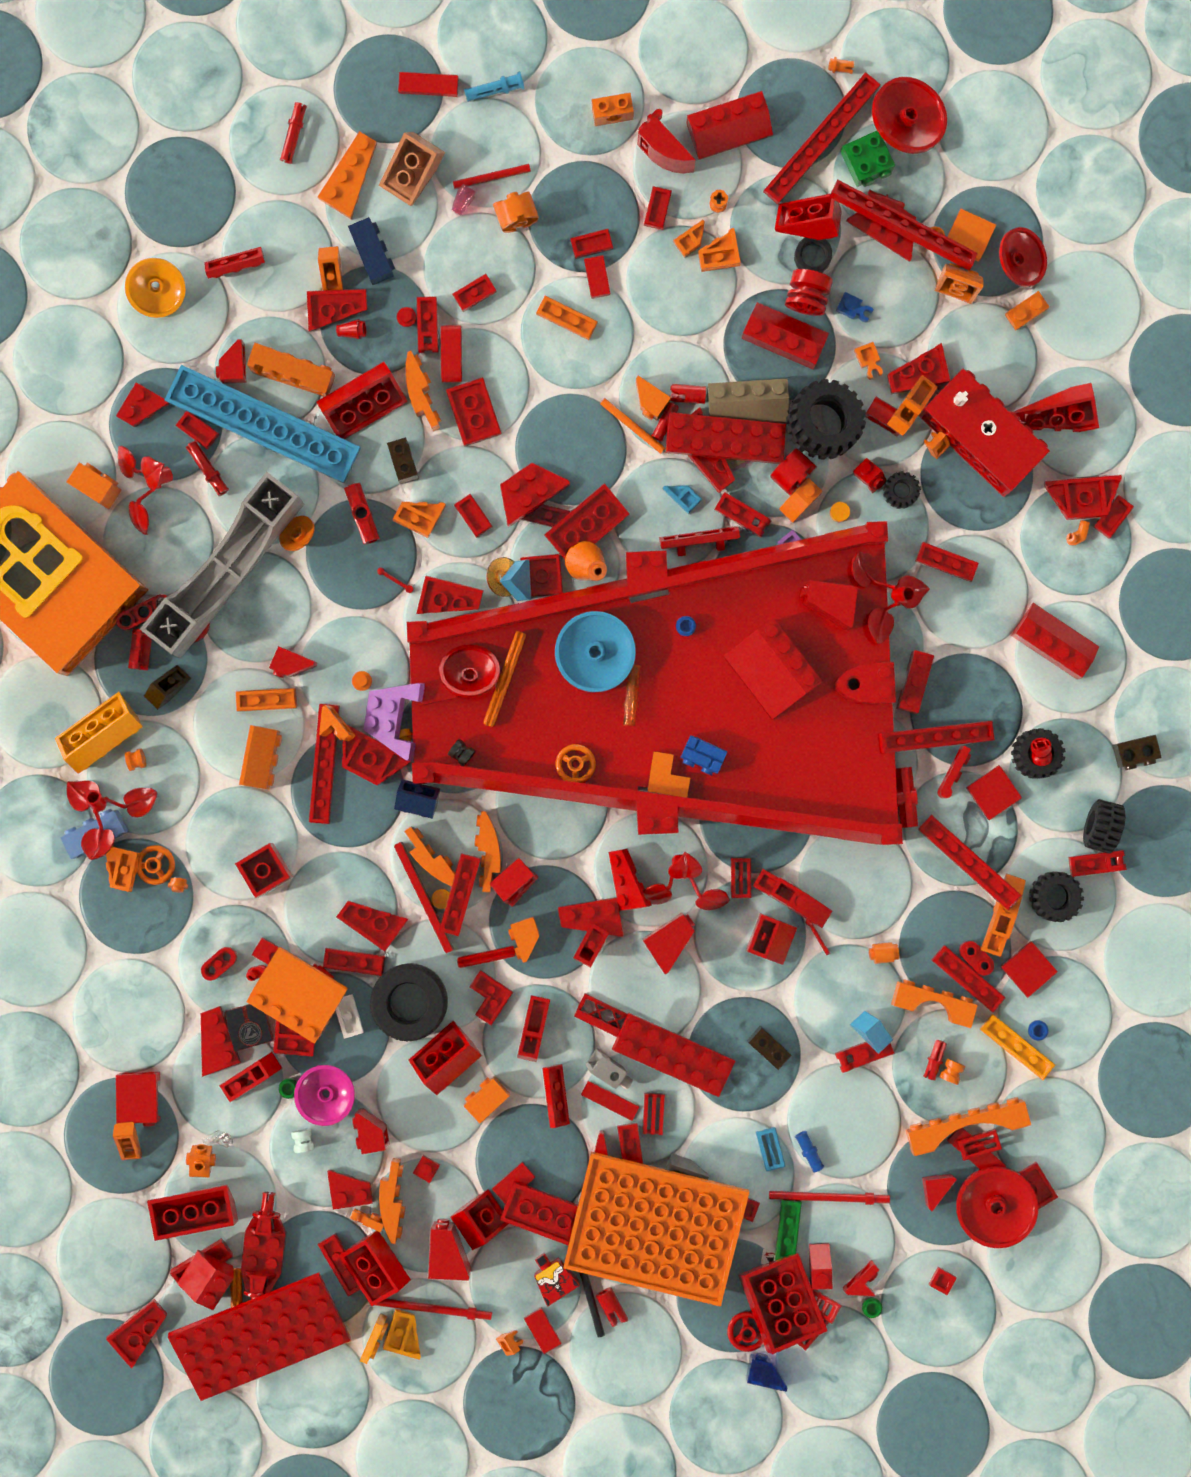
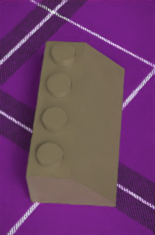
M788 378L708 383L709 416L786 423V417L789 415L787 412L789 408Z

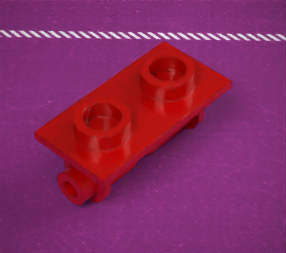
M133 629L128 668L148 671L152 639L140 629Z

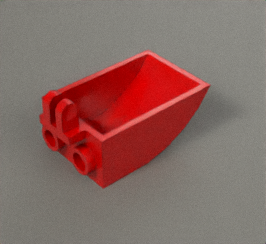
M656 109L647 116V121L639 127L637 145L653 163L665 170L683 174L694 173L695 158L660 121L663 112L661 109Z

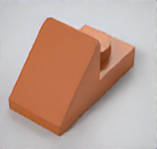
M324 705L322 707L320 736L326 737L335 730L334 734L340 740L351 741L356 737L332 706Z

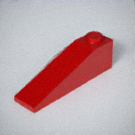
M1092 383L1067 388L1014 411L1019 417L1018 421L1023 425L1029 426L1032 430L1048 428L1054 429V431L1069 429L1073 432H1083L1099 428Z

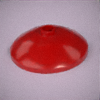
M1017 227L1008 231L1002 238L999 249L1000 263L1005 274L1012 282L1022 287H1030L1039 283L1047 269V254L1042 241L1033 231L1024 227Z
M462 645L450 650L443 657L439 666V676L442 684L451 693L461 697H478L486 694L496 685L500 676V666L497 658L488 649L478 645Z

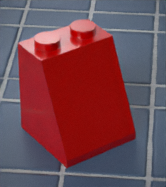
M809 580L801 588L800 599H803L805 606L844 630H849L853 627L858 586Z
M680 913L642 938L665 975L669 973L694 933L692 927L695 924L688 914L684 916L683 913Z
M437 1219V1222L434 1221L430 1234L428 1279L469 1281L471 1265L454 1222H449V1219Z

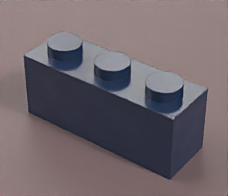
M370 217L349 225V231L372 285L394 277L392 270L395 267L392 259L386 258L384 252L388 250L384 240L379 241L377 234L380 231L376 222L372 223Z

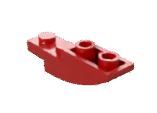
M762 869L753 884V887L787 906L788 909L821 928L824 927L833 912L799 888Z

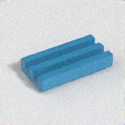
M771 1127L770 1129L756 1131L766 1172L786 1167L776 1128ZM770 1133L774 1137L780 1164H776L769 1137ZM762 1135H765L772 1166H769L761 1138Z

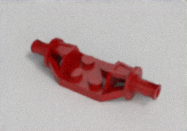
M269 1192L262 1193L261 1210L253 1211V1218L245 1230L241 1273L245 1286L243 1294L250 1296L251 1299L271 1292L282 1274L286 1230L280 1219L281 1214L273 1211L274 1192H271V1194ZM271 1219H273L274 1229H272ZM268 1279V1282H267V1285H266V1289H265V1288H264L265 1282H266V1280Z

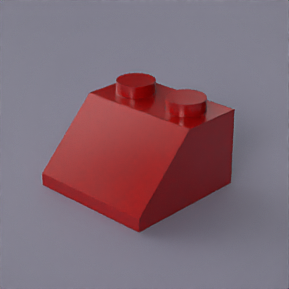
M489 1189L466 1203L450 1216L472 1250L487 1244L509 1224L500 1220L503 1210Z
M197 1250L177 1284L195 1303L214 1310L234 1279L233 1265Z

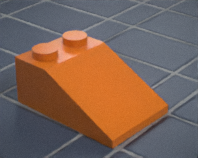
M945 264L934 291L972 304L984 286L983 277L979 276V273L976 271L960 269V266L957 264Z

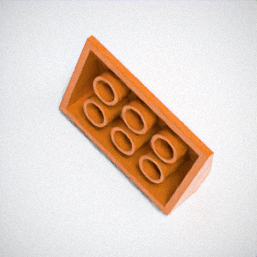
M279 947L246 1002L315 1044L323 1034L348 988L284 948Z

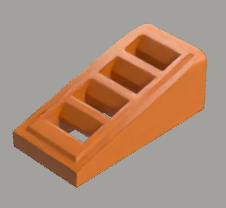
M134 1123L115 1124L113 1139L121 1159L142 1158Z

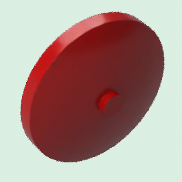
M897 77L885 83L874 97L872 104L874 125L880 136L893 148L909 154L924 153L932 149L944 136L947 128V113L944 103L937 92L925 82L912 77Z
M992 1166L974 1172L963 1182L957 1194L956 1212L961 1227L972 1240L990 1248H1007L1024 1240L1034 1228L1038 1217V1201L1032 1186L1021 1174L1006 1167Z

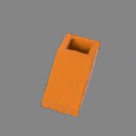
M534 916L510 924L511 929H508L511 940H515L517 948H514L518 960L522 959L523 963L527 962L540 936Z

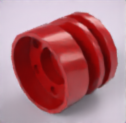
M793 270L790 286L793 289L788 290L785 306L805 315H824L826 311L825 305L828 303V299L824 296L830 294L833 279L826 274L814 270Z

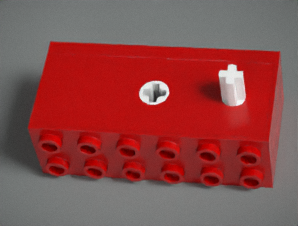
M962 368L918 416L937 434L940 431L947 436L950 447L999 494L1005 497L1050 450L1045 441L1042 439L1038 440L1033 435L1034 432L1029 426L1018 421L1019 417L1014 412H1009L999 398H994L990 394V390L986 385L979 384L971 371Z

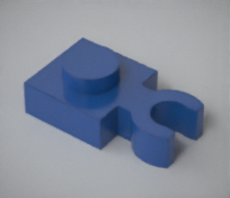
M845 292L836 311L851 319L858 315L862 322H868L869 318L865 317L863 312L872 313L874 309L870 306H861L863 300Z

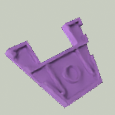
M424 683L369 691L363 730L407 761H413L416 743L399 739L405 699L422 702Z

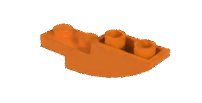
M410 350L407 352L406 384L411 404L417 417L425 414L432 430L435 431L440 429L438 423L441 422L437 411L432 412L430 405L433 403L428 393L424 394V392L430 390L428 384L431 381L427 373H422L419 367L422 363L418 354L413 355Z
M481 811V815H477L476 827H480L479 835L475 836V847H478V851H484L486 854L481 857V867H484V875H480L479 887H482V892H491L490 882H492L493 873H501V851L492 820L486 811Z
M412 826L406 829L404 832L416 847L409 852L413 858L432 876L452 886L455 872L451 868L453 863L447 855L443 857L440 854L434 858L435 851L430 844L425 845L422 841L424 836L418 828L414 829Z
M1006 873L1004 880L1023 896L1026 880ZM1022 897L1009 911L996 901L993 908L994 913L981 946L982 951L1001 957L1006 941L1012 933Z
M397 1158L392 1159L389 1178H381L379 1189L381 1218L391 1244H395L397 1238L401 1239L403 1226H399L400 1218L404 1219L406 1206H402L403 1200L395 1199V1197L400 1195L401 1185H397L398 1177H402L404 1165H400L401 1159Z

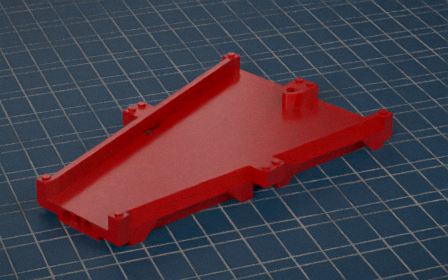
M887 521L867 522L862 526L667 569L666 550L626 552V579L430 623L427 621L406 622L407 642L410 646L411 684H427L440 681L439 666L441 660L450 650L462 645H478L492 652L499 662L501 675L516 631L526 634L493 727L485 725L484 719L497 683L489 692L478 697L459 696V698L419 706V702L412 700L413 742L416 743L414 763H412L413 783H437L637 811L638 835L679 833L678 817L877 845L903 844L902 824H898L895 752L881 754L879 739L880 733L894 732L893 703L896 702L894 662H890L889 637L884 642L877 644L867 629L868 614L875 608H880L883 611L884 608L888 607L887 587L875 585L871 582L867 587H861L853 579L851 571L855 554L859 551L868 553L879 564V573L874 580L887 584L885 544L888 542ZM809 580L858 586L853 627L849 630H844L805 606L803 599H800L801 588ZM668 590L669 595L630 603L629 598ZM592 611L605 612L621 620L631 632L636 648L634 665L626 679L618 686L602 692H588L570 684L559 671L555 659L556 640L562 628L577 615ZM683 616L691 617L696 623V629L690 636H682L676 630V623ZM772 618L776 620L823 681L774 719L768 715L724 657L726 653ZM850 679H855L858 682L856 690L850 689L848 685ZM690 735L728 751L718 774L713 773L711 776L702 772V767L694 765L693 768L683 763L684 759L680 757ZM459 738L465 743V746L475 750V753L464 767L459 764L456 758H451L448 755L449 750ZM568 745H583L595 757V771L592 777L584 783L564 781L557 773L556 758L559 752ZM573 750L566 755L569 757H583L586 754L579 750ZM654 752L674 755L671 775L690 778L687 798L638 791V787L648 788ZM562 760L564 773L572 778V771L568 768L567 762ZM574 760L572 766L574 768L579 767V761ZM589 760L584 763L583 768L579 771V778L588 772L590 767Z

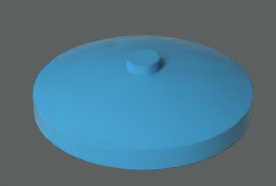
M598 611L582 613L572 618L560 631L555 645V659L563 677L573 686L588 692H602L618 686L631 672L636 655L635 642L627 626L617 617Z

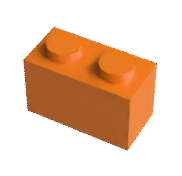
M487 1077L479 1085L481 1089L478 1092L472 1091L465 1098L467 1102L464 1104V1107L479 1123L483 1122L510 1096V1093L495 1077L491 1079Z

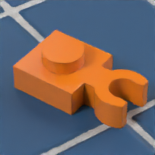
M874 342L854 350L861 369L867 367V377L869 380L873 379L871 374L873 370H876L879 376L883 374L882 368L876 365L881 359Z
M354 1208L350 1219L363 1223L362 1225L381 1232L384 1227L381 1215L376 1213L365 1214Z

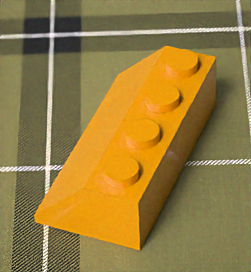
M117 692L57 736L55 740L64 761L79 774L89 768L95 761L104 757L110 750L119 746L132 734L137 733L143 726L123 695Z

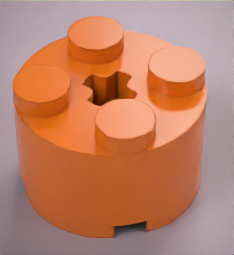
M512 192L506 196V200L493 204L504 233L517 231L516 228L523 226V229L527 228L539 220L530 192H524L518 195V192Z

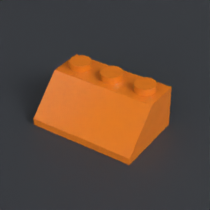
M250 725L239 785L269 789L270 786H273L275 774H272L273 767L277 766L278 763L276 750L282 742V735H279L280 731Z

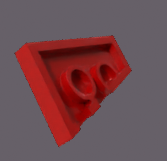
M367 290L307 291L309 332L368 310Z
M942 343L887 375L891 395L911 391L922 375L935 385L950 382Z
M426 575L416 614L479 610L484 590Z
M617 897L558 907L560 923L563 928L588 931L593 923L609 932V935L623 937Z
M347 901L336 916L337 919L384 952H386L408 921L407 918L351 901Z
M221 1006L200 1013L203 1077L238 1064L241 1061L238 1052L234 1051L229 1028Z
M153 1299L106 1337V1340L131 1369L166 1318L167 1312Z

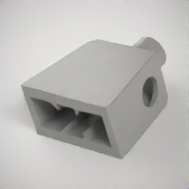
M599 1049L595 1050L586 1063V1067L591 1074L615 1089L620 1085L627 1090L633 1082V1079L626 1075L627 1071L622 1065Z

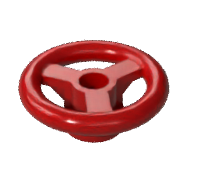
M750 1311L736 1314L730 1320L727 1328L730 1343L736 1349L744 1352L755 1351L764 1344L760 1333L749 1325L748 1317L754 1319ZM742 1319L743 1327L740 1333L734 1337V1326L738 1320ZM746 1330L751 1331L749 1335L744 1334ZM755 1338L758 1339V1341L755 1344L749 1346H745L739 1343L742 1340L746 1343H751L755 1340Z

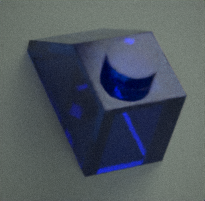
M763 1353L751 1354L746 1374L747 1383L787 1392L785 1380L772 1360L768 1358V1355Z

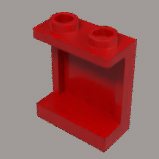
M129 1072L116 1075V1124L133 1122L134 1125L135 1123H143V1126H155V1123L161 1120V1116H158V1081L160 1080V1072Z

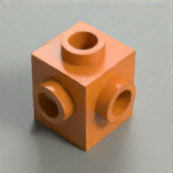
M204 1144L192 1145L190 1153L186 1155V1165H189V1177H210L212 1166H215L216 1154H212V1146Z

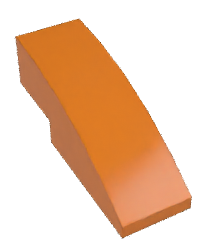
M922 375L887 425L903 436L924 409L938 386Z

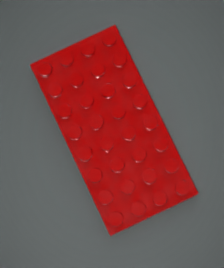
M320 1272L168 1333V1339L200 1401L351 1341L350 1334Z

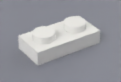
M353 994L344 996L336 1009V1014L345 1039L364 1033Z

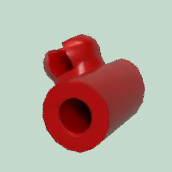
M258 965L251 967L246 974L247 979L255 981V979L260 978L266 966Z

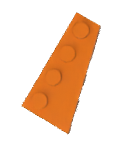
M359 131L318 195L320 201L351 220L355 205L359 199L361 187L365 181L367 169L370 166L377 145L375 140Z

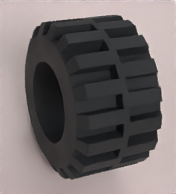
M1044 728L1025 731L1016 738L1017 741L1012 745L1014 747L1013 751H1011V755L1014 758L1011 759L1012 763L1016 764L1015 768L1017 771H1021V774L1028 776V778L1040 779L1050 777V775L1056 774L1058 769H1061L1063 766L1061 763L1065 761L1063 753L1066 750L1062 748L1063 741L1058 739L1059 736L1057 734H1053L1051 730H1044ZM1037 738H1046L1051 742L1052 761L1046 766L1033 764L1028 756L1029 747L1032 741Z
M1098 799L1092 805L1084 826L1083 841L1085 847L1109 854L1115 850L1120 842L1125 826L1126 814L1123 805Z
M1047 872L1045 875L1037 877L1038 880L1032 883L1033 889L1029 891L1031 893L1029 901L1033 904L1031 907L1033 910H1036L1038 916L1045 920L1053 922L1069 921L1072 919V916H1077L1079 913L1077 912L1078 909L1083 907L1081 905V901H1084V896L1081 895L1084 892L1083 888L1079 887V881L1074 880L1075 877L1063 872ZM1054 885L1062 886L1066 892V901L1058 909L1051 908L1047 902V892Z

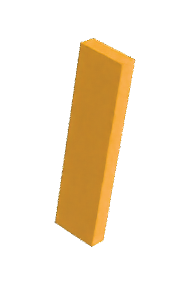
M991 1014L980 1028L982 1032L1040 1079L1044 1080L1055 1067L1052 1061L995 1015Z

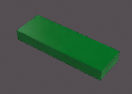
M781 1200L775 1260L796 1254L801 1201Z

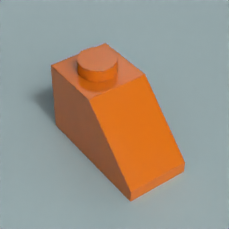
M339 247L319 248L318 264L323 291L343 290Z
M638 375L636 378V388L640 409L643 411L642 414L649 420L655 419L657 421L670 403L671 397Z
M808 477L779 510L793 523L823 491Z

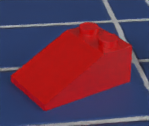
M830 194L780 203L778 205L775 231L816 240L838 237L842 214L840 204L829 198Z

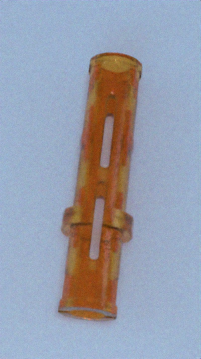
M633 665L631 672L627 676L625 702H623V707H625L623 725L636 726V710L639 708L637 698L640 665Z

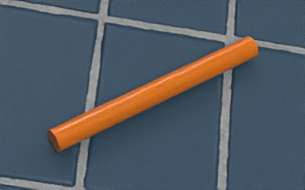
M606 398L602 400L600 405L660 454L663 453L666 448Z

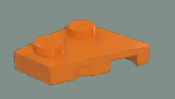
M734 228L728 230V233L721 238L718 237L713 240L710 245H706L698 250L701 272L740 266L741 262Z
M402 502L393 517V521L429 538L446 504L443 502H439V504Z
M114 846L106 854L107 862L105 863L106 869L109 872L111 888L132 892L141 853Z

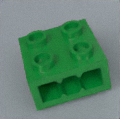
M874 131L842 146V157L856 187L861 185L866 187L872 184L875 179L879 177L884 179L892 174L895 164L878 131Z

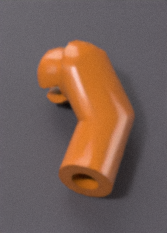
M1081 520L1078 531L1067 535V543L1073 546L1085 541L1090 522Z

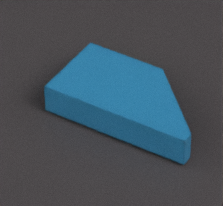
M688 485L664 486L662 488L687 514L702 501V498Z

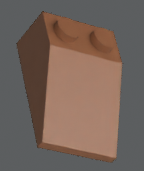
M405 132L379 186L408 205L413 206L436 172L445 152L415 132Z

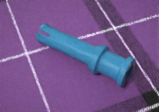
M519 71L516 75L509 77L501 76L500 80L464 89L467 102L489 95L501 92L509 94V91L519 88L524 90L525 88L521 72Z

